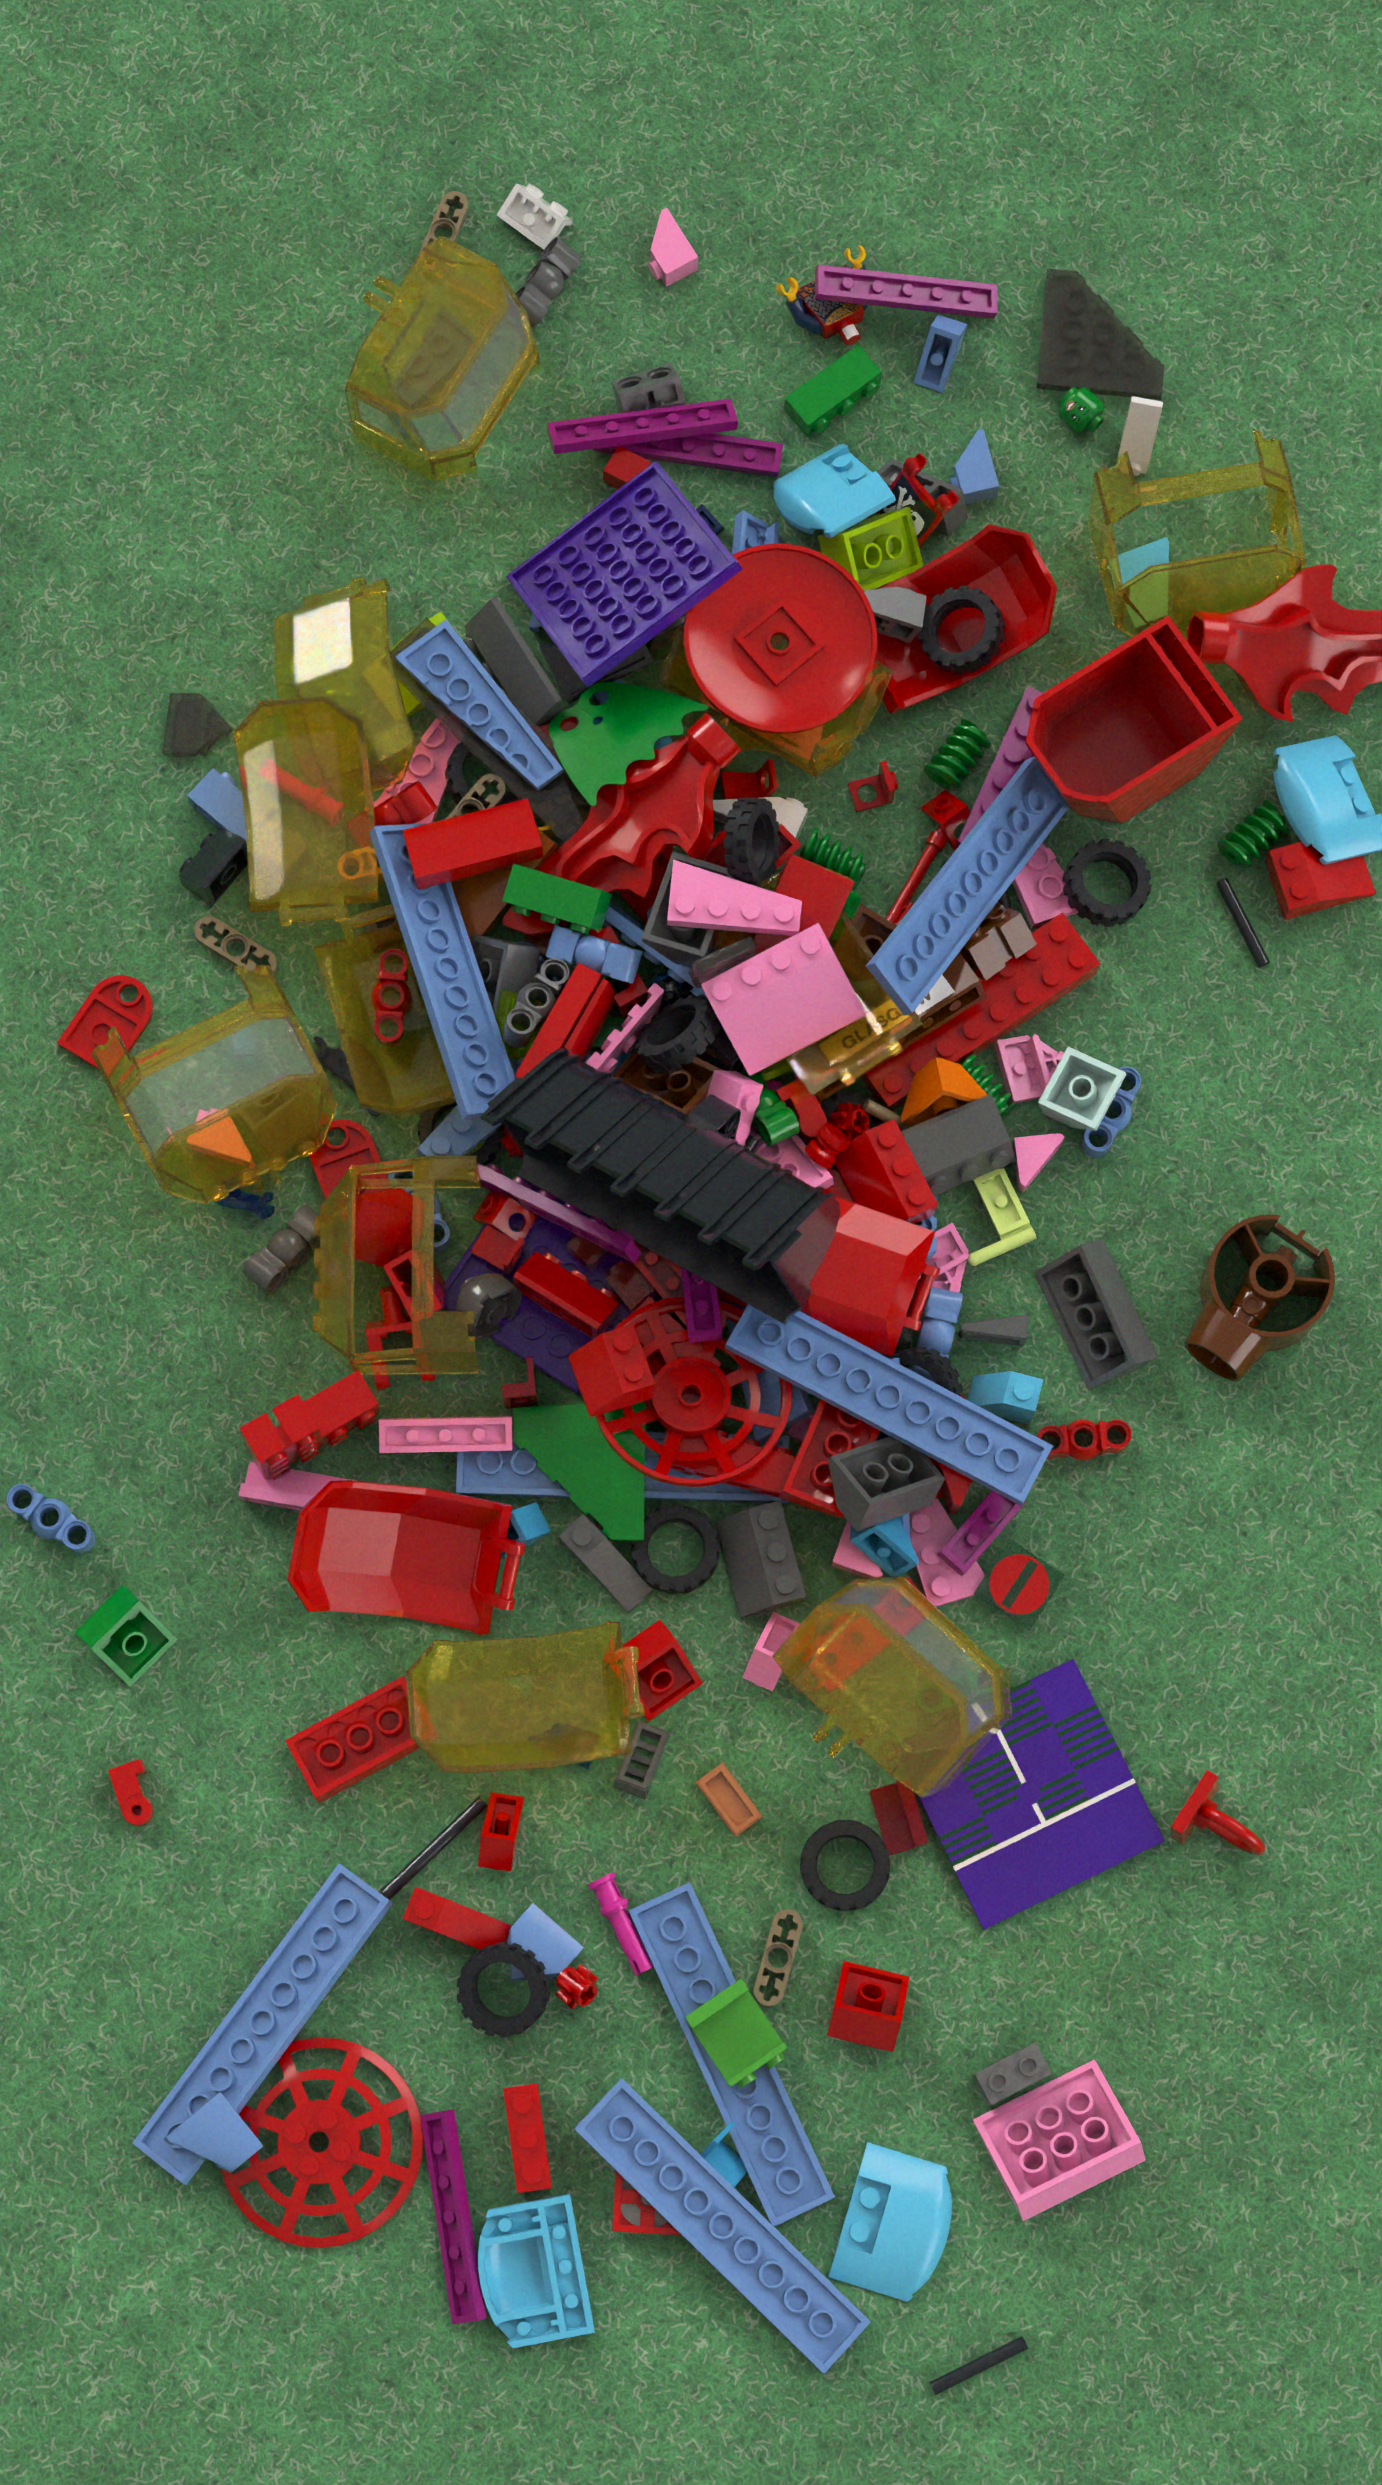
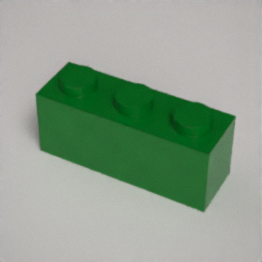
M858 344L785 397L784 410L806 437L814 432L820 434L830 426V420L838 414L845 416L851 412L856 405L855 402L864 396L867 399L873 396L880 388L882 372Z
M513 864L502 901L512 904L511 911L529 917L531 911L542 914L540 918L542 921L559 925L560 920L571 922L569 929L588 934L590 929L601 932L612 894Z

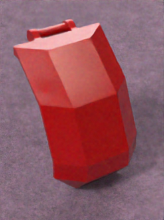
M989 524L968 541L913 573L876 588L898 586L912 589L916 593L926 595L925 606L933 602L932 598L935 595H942L945 593L944 590L951 587L954 590L959 589V586H968L971 590L974 587L980 589L985 595L990 596L1001 611V616L1005 621V628H1003L1005 633L1004 642H1000L999 647L1001 649L999 653L990 658L991 662L985 667L981 665L977 671L972 673L964 671V674H955L952 670L945 672L938 665L936 666L923 651L918 634L911 643L877 633L876 659L863 690L876 687L890 714H894L970 682L1031 647L1048 634L1057 586L1029 533ZM961 608L950 613L939 627L937 638L939 646L947 652L960 653L972 648L979 642L985 630L986 621L982 612L975 608Z
M836 1197L835 1200L840 1205L838 1225L830 1247L809 1283L812 1293L799 1311L876 1352L891 1356L895 1352L903 1326L920 1331L922 1325L920 1318L933 1280L938 1278L940 1272L939 1268L925 1263L935 1231ZM920 1273H922L908 1316H906ZM717 1288L718 1298L747 1307L748 1304Z
M353 1480L329 1481L303 1507L299 1514L287 1581L308 1612L337 1611L405 1617L469 1630L478 1635L489 1633L493 1607L502 1610L514 1609L516 1599L513 1598L520 1556L524 1555L526 1544L507 1538L512 1505L425 1487ZM506 1552L507 1557L499 1594L495 1590L502 1553Z

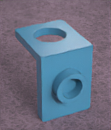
M731 2121L700 2155L735 2187L747 2173L741 2157L722 2140L735 2125Z

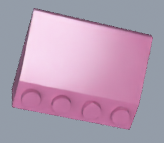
M819 923L701 984L749 1076L867 1016Z
M1095 2059L973 2119L1022 2221L1146 2161L1141 2141Z

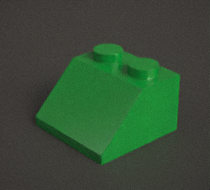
M124 1585L75 1632L129 1687L178 1640Z

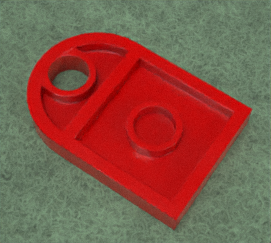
M116 975L102 980L92 990L57 1044L113 1078L151 1021L153 1002L149 991L140 981L130 976ZM126 987H134L138 990V996L132 1002H124L120 998L122 990Z
M334 1120L323 1125L314 1134L309 1149L310 1160L335 1224L351 1218L359 1195L392 1189L371 1135L363 1126L351 1120ZM335 1129L342 1130L346 1134L345 1141L338 1146L331 1145L327 1141L328 1134Z

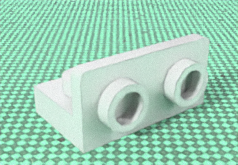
M516 183L497 216L544 250L550 241L559 236L565 225L571 226L573 220L566 216L568 210L555 201H552L551 204L542 198L544 193L534 185L529 183L526 187Z

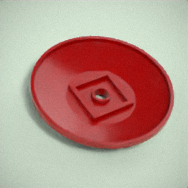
M765 544L735 553L733 557L740 564L742 570L687 611L683 635L684 652L689 671L698 689L707 701L724 716L737 724L760 732L772 734L800 733L820 727L834 720L848 709L861 694L867 684L876 659V621L864 591L854 577L836 561L806 547L791 544ZM777 635L783 636L788 642V647L784 650H775L770 644V639Z

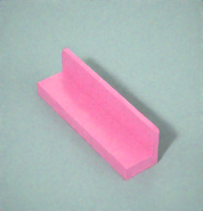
M513 1416L379 1419V1453L512 1451Z
M250 1462L245 1483H241L238 1496L242 1501L302 1511L303 1507L329 1481L350 1479L290 1469L289 1473L277 1480H273L272 1477L265 1480L255 1462Z

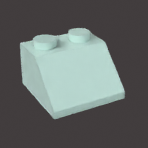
M1068 1047L1038 1104L1044 1115L1072 1128L1096 1131L1121 1086L1126 1072Z

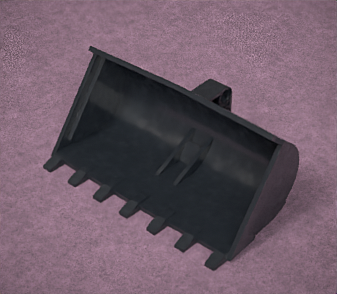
M560 1048L549 1054L523 1078H516L487 1103L489 1108L481 1115V1120L492 1126L502 1123L524 1153L523 1167L518 1174L520 1178L550 1193L559 1200L576 1206L584 1214L590 1217L594 1215L602 1219L609 1225V1228L615 1231L622 1229L635 1238L634 1242L786 1325L790 1316L801 1310L812 1293L809 1283L821 1265L834 1237L840 1216V1205L835 1200L836 1195L834 1193L825 1194L823 1187L814 1188L792 1175L791 1170H784L780 1164L771 1163L749 1150V1147L739 1144L735 1137L741 1116L740 1109L710 1094L687 1115L665 1104L661 1099L653 1098V1095L650 1093L645 1094L622 1082V1078L612 1077L611 1072L600 1071L580 1061V1055H569V1049Z

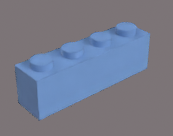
M212 768L187 795L190 805L218 829L222 828L244 838L251 857L285 885L310 859L311 856L307 848L309 843L299 833L294 832L291 834L284 828L285 823L275 813L271 812L268 815L260 808L262 804L250 792L243 794L237 789V782L226 772L220 774Z

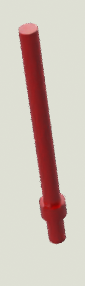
M938 825L936 831H931L928 836L924 852L885 918L888 921L892 922L900 909L909 904L938 851L942 852L947 844L948 839L940 825Z

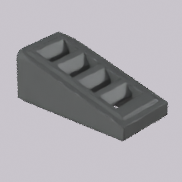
M1030 1315L964 1323L961 1326L959 1336L963 1339L1023 1346L1027 1340Z
M638 1721L615 1779L614 1788L646 1799L670 1732ZM644 1735L659 1741L656 1747L639 1740L640 1736ZM636 1748L654 1754L653 1758L635 1753ZM631 1761L649 1767L648 1771L645 1772L630 1766ZM626 1774L637 1777L644 1781L643 1783H641L639 1781L633 1780L631 1778L626 1777Z

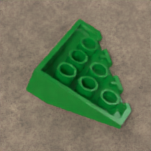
M645 1402L633 1404V1412L637 1413L645 1410ZM585 1404L513 1408V1443L521 1451L526 1449L538 1461L536 1466L554 1484L558 1481L571 1494L569 1499L586 1517L591 1514L603 1527L601 1531L610 1541H644L645 1475L625 1463L613 1451L602 1435L595 1416L589 1418ZM622 1408L604 1413L607 1422L625 1417ZM646 1424L641 1425V1427H642V1429H643L644 1431H645V1428H646ZM629 1429L613 1434L621 1447L631 1457L645 1466V1445L634 1435L632 1430Z

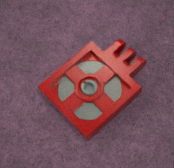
M615 2171L611 2231L681 2235Z

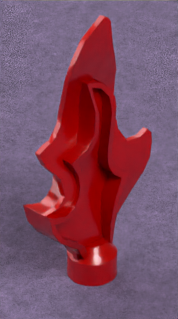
M1320 564L1304 568L1271 594L1251 606L1227 613L1196 611L1191 616L1188 624L1187 642L1202 663L1225 664L1231 668L1250 700L1276 719L1293 722L1290 699L1297 690L1316 693L1331 709L1347 715L1357 693L1368 684L1382 682V609H1348L1332 600V581L1337 572V568L1332 564Z
M705 713L687 730V735L661 749L654 750L655 758L653 760H637L630 763L626 769V783L624 785L606 784L602 786L597 792L596 806H591L587 820L566 843L541 864L537 871L597 888L611 894L615 891H632L647 900L653 887L655 861L666 846H679L690 857L703 860L709 852L714 834L713 793L719 771L727 766L742 750ZM511 909L506 913L502 921L506 928L530 936L551 933L555 925L540 920L541 913L531 911L529 917L513 912ZM560 920L559 926L565 927L571 922Z

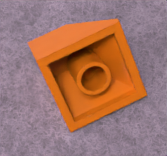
M935 1057L915 1073L900 1117L901 1123L915 1126L987 1096V1094L961 1064Z

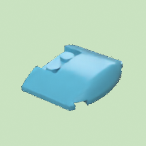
M844 444L831 448L775 480L773 484L774 500L785 520L808 534H813L816 529L824 530V536L827 538L834 537L896 501L894 494L876 471L871 472L850 453L848 446Z
M1334 735L1279 747L1274 750L1273 757L1279 756L1278 769L1273 772L1274 782L1283 811L1305 847L1312 844L1314 848L1324 855L1319 859L1323 865L1382 851V813L1375 814L1352 762L1356 755L1338 736Z
M867 2142L828 2277L906 2302L914 2297L912 2295L932 2275L947 2241L952 2215V2194L946 2176L948 2174L946 2166Z
M570 2194L488 2209L485 2216L487 2220L479 2240V2279L488 2312L495 2326H498L510 2339L507 2341L512 2348H518L595 2333Z

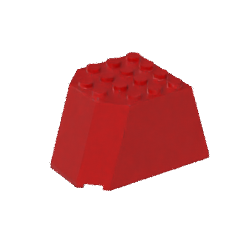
M1168 615L1036 697L1033 702L1025 744L1077 815L1123 824L1199 776L1243 718Z

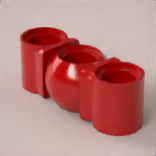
M418 780L400 791L396 796H392L378 806L364 812L351 821L347 827L361 847L365 849L373 847L369 832L374 826L415 824L429 816L438 807Z
M389 949L380 957V972L378 974V982L372 989L371 1003L375 1009L376 1021L374 1030L376 1039L382 1045L394 1046L403 1037L405 1013L410 1008L412 994L407 985L408 958L401 950ZM393 958L399 959L403 963V968L397 973L387 971L385 963ZM389 990L398 992L401 996L400 1001L395 1005L386 1004L382 1000L385 992ZM392 1022L397 1025L398 1032L393 1037L383 1036L380 1033V1027L384 1023Z
M1079 1419L1072 1421L1067 1426L1066 1424L1059 1427L1045 1426L1039 1430L1036 1436L1041 1439L1044 1436L1050 1435L1058 1441V1448L1051 1450L1047 1459L1051 1460L1056 1457L1067 1458L1069 1455L1076 1460L1086 1461L1098 1454H1117L1122 1452L1132 1439V1431L1130 1426L1122 1420L1115 1419L1108 1423L1099 1421L1098 1424H1095L1090 1420ZM1110 1430L1120 1431L1123 1434L1124 1442L1121 1444L1111 1443L1108 1440L1107 1432ZM1080 1432L1087 1434L1091 1439V1445L1088 1447L1078 1446L1075 1443L1074 1435Z

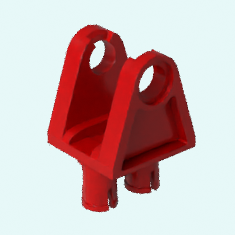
M394 1286L380 1288L379 1296L381 1297L384 1318L381 1321L366 1323L365 1328L377 1391L390 1387L383 1339L388 1337L389 1332L406 1330L407 1334L414 1335L422 1381H436L426 1318L414 1324L410 1316L404 1314L403 1303Z

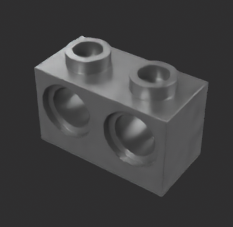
M671 363L611 381L620 413L686 404L680 377Z
M1033 2043L973 2074V2077L988 2106H991L1052 2073L1037 2044Z

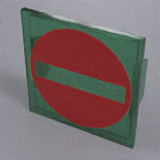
M1009 1538L973 1594L1030 1631L1065 1574Z

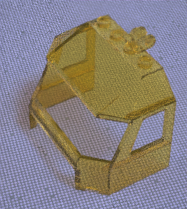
M1253 429L1252 435L1260 462L1136 483L1129 455L1126 451L1117 457L1118 464L1109 470L1103 467L1094 473L1088 526L1115 628L1133 638L1169 615L1187 640L1188 624L1194 612L1227 613L1251 606L1271 594L1289 578L1305 568L1306 558L1293 483L1280 440L1275 438L1267 440L1263 438L1262 432ZM1263 485L1267 486L1266 497L1272 517L1270 531L1276 533L1279 545L1273 544L1153 565L1122 584L1114 538V525L1142 506ZM1288 523L1290 526L1294 551L1290 550L1287 541L1286 534ZM1108 559H1109V564H1110V569H1111V575H1112V580H1113L1115 595H1114V591H1113V587H1112V584H1111V580H1110V576H1109V572H1108V567H1107Z
M425 1156L351 1165L322 1203L321 1216H315L314 1220L315 1236H320V1248H314V1268H317V1276H320L319 1280H314L313 1283L314 1300H319V1313H313V1332H319L321 1342L352 1373L359 1370L361 1374H480L475 1336H468V1324H474V1311L433 1312L434 1193H437V1188H481L477 1156ZM414 1171L413 1179H362L361 1176ZM413 1188L411 1304L413 1347L356 1353L354 1330L356 1193H360V1189ZM409 1359L415 1360V1362H416V1365H360V1364H359V1363L383 1362V1361H396V1360H409Z

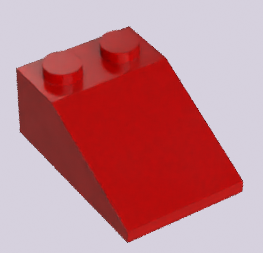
M1302 842L1269 850L1264 862L1284 920L1375 895L1376 892L1364 857L1359 856L1323 865L1319 859L1324 855L1314 848L1312 844L1305 847Z

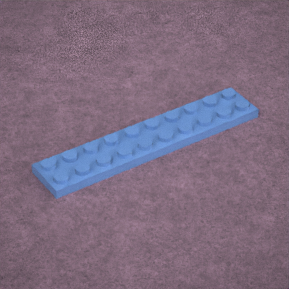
M1035 757L1024 761L866 965L903 1015L912 1014L1070 807Z
M429 823L374 826L369 834L462 1120L481 1119V1115L489 1108L487 1103L515 1080V1076L451 882L419 890L417 888L402 830Z
M747 1305L725 1345V1349L1020 1506L1024 1503L1053 1445L800 1311L790 1316L786 1325Z
M646 1432L652 1439L663 1445L666 1433ZM728 1434L727 1438L731 1439L736 1434ZM748 1435L746 1437L756 1440L754 1435ZM781 1436L775 1446L789 1449V1436ZM767 1441L760 1442L759 1447H763ZM514 1443L512 1451L457 1452L456 1494L569 1498L571 1495L558 1481L554 1484L536 1466L538 1461L526 1449L521 1451ZM645 1446V1467L655 1471L659 1454ZM670 1469L668 1473L669 1476L677 1478H702ZM645 1475L644 1500L772 1503L780 1500L781 1503H788L786 1500L724 1483L702 1487L675 1486L656 1481Z
M339 1863L132 2144L181 2183L187 2185L205 2159L202 2160L193 2156V2152L176 2144H168L164 2138L219 2092H221L238 2114L241 2112L393 1903Z
M691 1883L684 1884L629 1910L630 1916L726 2126L731 2121L735 2123L729 2133L770 2223L773 2226H777L835 2198L775 2066L768 2070L764 2064L754 2071L757 2078L741 2089H739L737 2084L730 2088L685 2020V2016L736 1982Z
M622 2078L617 2081L574 2128L622 2178L821 2373L825 2374L871 2323L863 2313Z

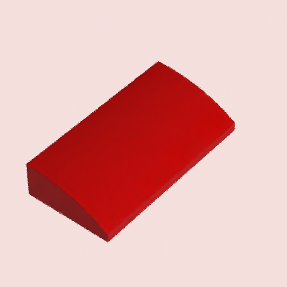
M528 798L402 830L418 890L509 867L513 864L544 858L541 840Z
M790 853L773 892L802 901L799 933L819 923L829 940L855 881L845 875ZM755 933L744 961L792 936Z
M580 963L577 964L518 1068L515 1078H523L549 1054L564 1047L601 982L602 975Z
M601 980L563 1047L569 1049V1055H580V1061L582 1062L585 1061L616 1005L613 997L616 993L609 981Z
M820 1399L779 1497L806 1508L844 1519V1515L837 1508L828 1461L831 1456L875 1442L880 1431Z
M402 1676L290 1737L285 1742L313 1796L318 1803H321L434 1741L437 1737L405 1677Z

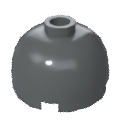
M491 1272L470 1277L461 1285L457 1298L456 1311L459 1321L475 1338H487L502 1329L498 1325L502 1318L512 1319L521 1304L522 1294L510 1280L500 1274Z

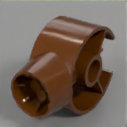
M1280 1215L1250 1217L1230 1228L1217 1243L1201 1275L1200 1297L1203 1308L1185 1341V1348L1207 1369L1230 1381H1240L1266 1351L1280 1350L1302 1339L1325 1312L1333 1295L1335 1271L1327 1247H1324L1322 1251L1313 1247L1302 1239L1305 1234L1304 1230H1301L1296 1235L1278 1223ZM1273 1232L1314 1260L1312 1267L1317 1278L1295 1276L1292 1264L1298 1255L1289 1247L1286 1248L1281 1245L1276 1254L1267 1253L1263 1255L1254 1235L1268 1236ZM1236 1241L1249 1269L1240 1283V1291L1227 1310L1217 1293L1214 1268L1218 1253L1228 1244ZM1266 1275L1271 1277L1276 1282L1278 1291L1274 1292L1263 1289L1258 1284L1256 1276ZM1287 1295L1319 1298L1314 1317L1295 1329L1284 1332H1266L1256 1329L1267 1314L1275 1310Z

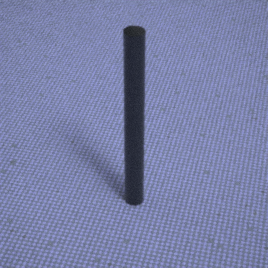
M478 1796L380 1891L391 1900L488 1805Z

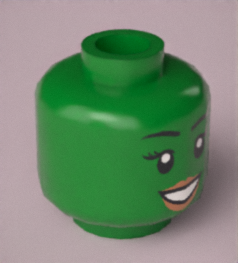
M1076 387L1071 388L1058 403L1060 419L1077 434L1085 433L1088 430L1093 433L1104 422L1102 417L1105 409L1104 403L1086 387L1079 389Z

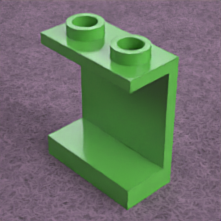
M742 1978L685 2016V2020L730 2088L735 2084L738 2085L739 2089L743 2088L757 2078L754 2074L755 2070L764 2064L769 2070L785 2059L782 2052L788 2047L782 2042Z

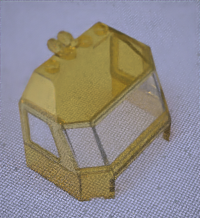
M441 236L422 249L399 287L385 277L378 275L375 278L374 285L392 298L387 303L382 297L369 291L363 297L368 306L373 307L382 314L359 348L345 387L354 439L433 482L447 479L450 476L477 471L476 455L532 366L540 370L539 352L528 313L499 271L498 266L450 239Z
M258 965L255 971H247L245 966H234L250 998L130 1057L115 1026L108 1032L110 1040L106 1045H98L91 1053L163 1193L203 1204L211 1201H220L229 1192L240 1186L247 1187L253 1184L259 1193L264 1190V1184L260 1176L269 1173L275 1183L282 1181L279 1170L286 1167L288 1162L298 1157H307L313 1154L324 1143L338 1103L329 1080L269 965Z
M910 1577L855 1579L820 1605H817L772 1657L788 1679L829 1717L813 1735L812 1739L818 1744L829 1735V1732L836 1725L845 1732L838 1741L833 1743L828 1751V1754L833 1759L853 1740L887 1773L922 1798L942 1792L947 1789L1012 1716L1009 1689L1010 1669L1000 1667L907 1581Z

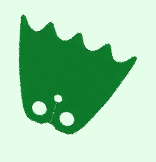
M601 682L592 685L581 694L576 705L561 711L551 720L549 735L566 773L586 801L594 807L597 803V792L602 786L606 784L624 785L626 783V769L630 763L637 760H653L655 758L654 744L657 740L665 736L682 735L684 733L682 718L690 712L704 711L709 709V707L702 703L652 688L617 682ZM605 691L608 693L609 697L602 705L593 706L590 704L589 700L596 692ZM575 716L579 719V723L574 729L570 731L560 729V724L565 718ZM603 717V721L600 724H593L594 718Z

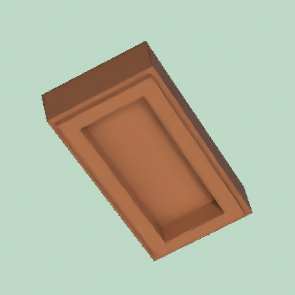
M723 1762L695 1782L735 1838L763 1817Z

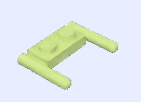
M1004 1167L973 1180L1001 1240L969 1254L968 1262L970 1265L976 1266L1037 1239Z

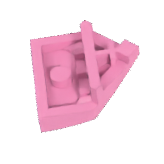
M1036 1034L1032 1037L1025 1035L997 1040L993 1045L1006 1093L1009 1092L1011 1094L1008 1099L1009 1104L1040 1098L1064 1052L1061 1050L1059 1052L1055 1051L1040 1041L1039 1036Z
M950 1223L935 1232L937 1251L925 1263L940 1269L938 1278L933 1280V1287L959 1293L964 1269L969 1257V1250L954 1224ZM920 1273V1276H919L917 1285H918V1283H919V1281H920V1278H921L922 1273Z

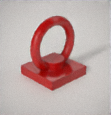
M1207 1770L1171 1825V1837L1183 1845L1194 1826L1202 1831L1207 1827L1237 1848L1252 1855H1262L1265 1852L1264 1842L1240 1822L1218 1810L1219 1804L1211 1800L1219 1788V1777Z

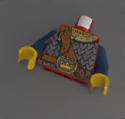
M858 245L859 256L853 260L850 249L847 248L844 256L847 261L852 263L853 267L851 268L866 270L865 265L861 264L866 256L865 249ZM786 278L790 285L788 292L784 290L782 284L776 285V292L778 295L787 298L786 305L795 323L814 334L820 333L824 339L839 333L846 346L854 344L861 338V334L855 324L863 321L864 311L868 308V305L815 299V280L798 288V283L794 278Z

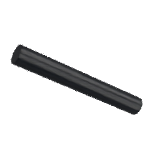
M1228 878L1218 881L1216 885L1258 968L1269 964L1270 960Z
M1023 2336L929 2382L934 2394L937 2395L1027 2350L1028 2346Z

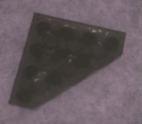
M1047 269L1036 389L1068 392L1073 387L1077 389L1086 387L1093 394L1121 397L1135 396L1161 400L1164 365L1157 357L1153 358L1143 347L1144 343L1128 326L1125 327L1114 315L1115 311L1099 294L1096 295L1086 284L1085 278L1078 271Z

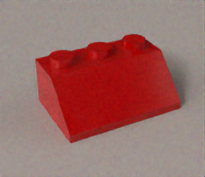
M895 1119L863 1132L850 1141V1145L844 1152H839L836 1156L834 1165L855 1204L912 1224L931 1217L938 1207V1203Z
M536 1251L513 1276L514 1284L521 1294L592 1339L605 1333L620 1310L619 1303L616 1302L617 1296L603 1287L599 1290L588 1284L590 1280L579 1271L573 1270L570 1273L561 1267L562 1262L552 1254L546 1252L543 1256Z

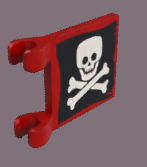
M918 453L915 458L911 456L905 460L903 469L889 487L896 501L876 512L877 515H881L904 507H910L919 549H921L944 516L959 501V497L953 490L949 491L947 495H940L935 501L914 477L927 464L926 458L921 453Z

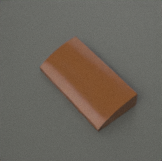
M537 828L544 858L517 865L538 870L541 864L554 853L559 845ZM512 866L450 881L470 942L472 934L488 936L512 906V904L502 901Z

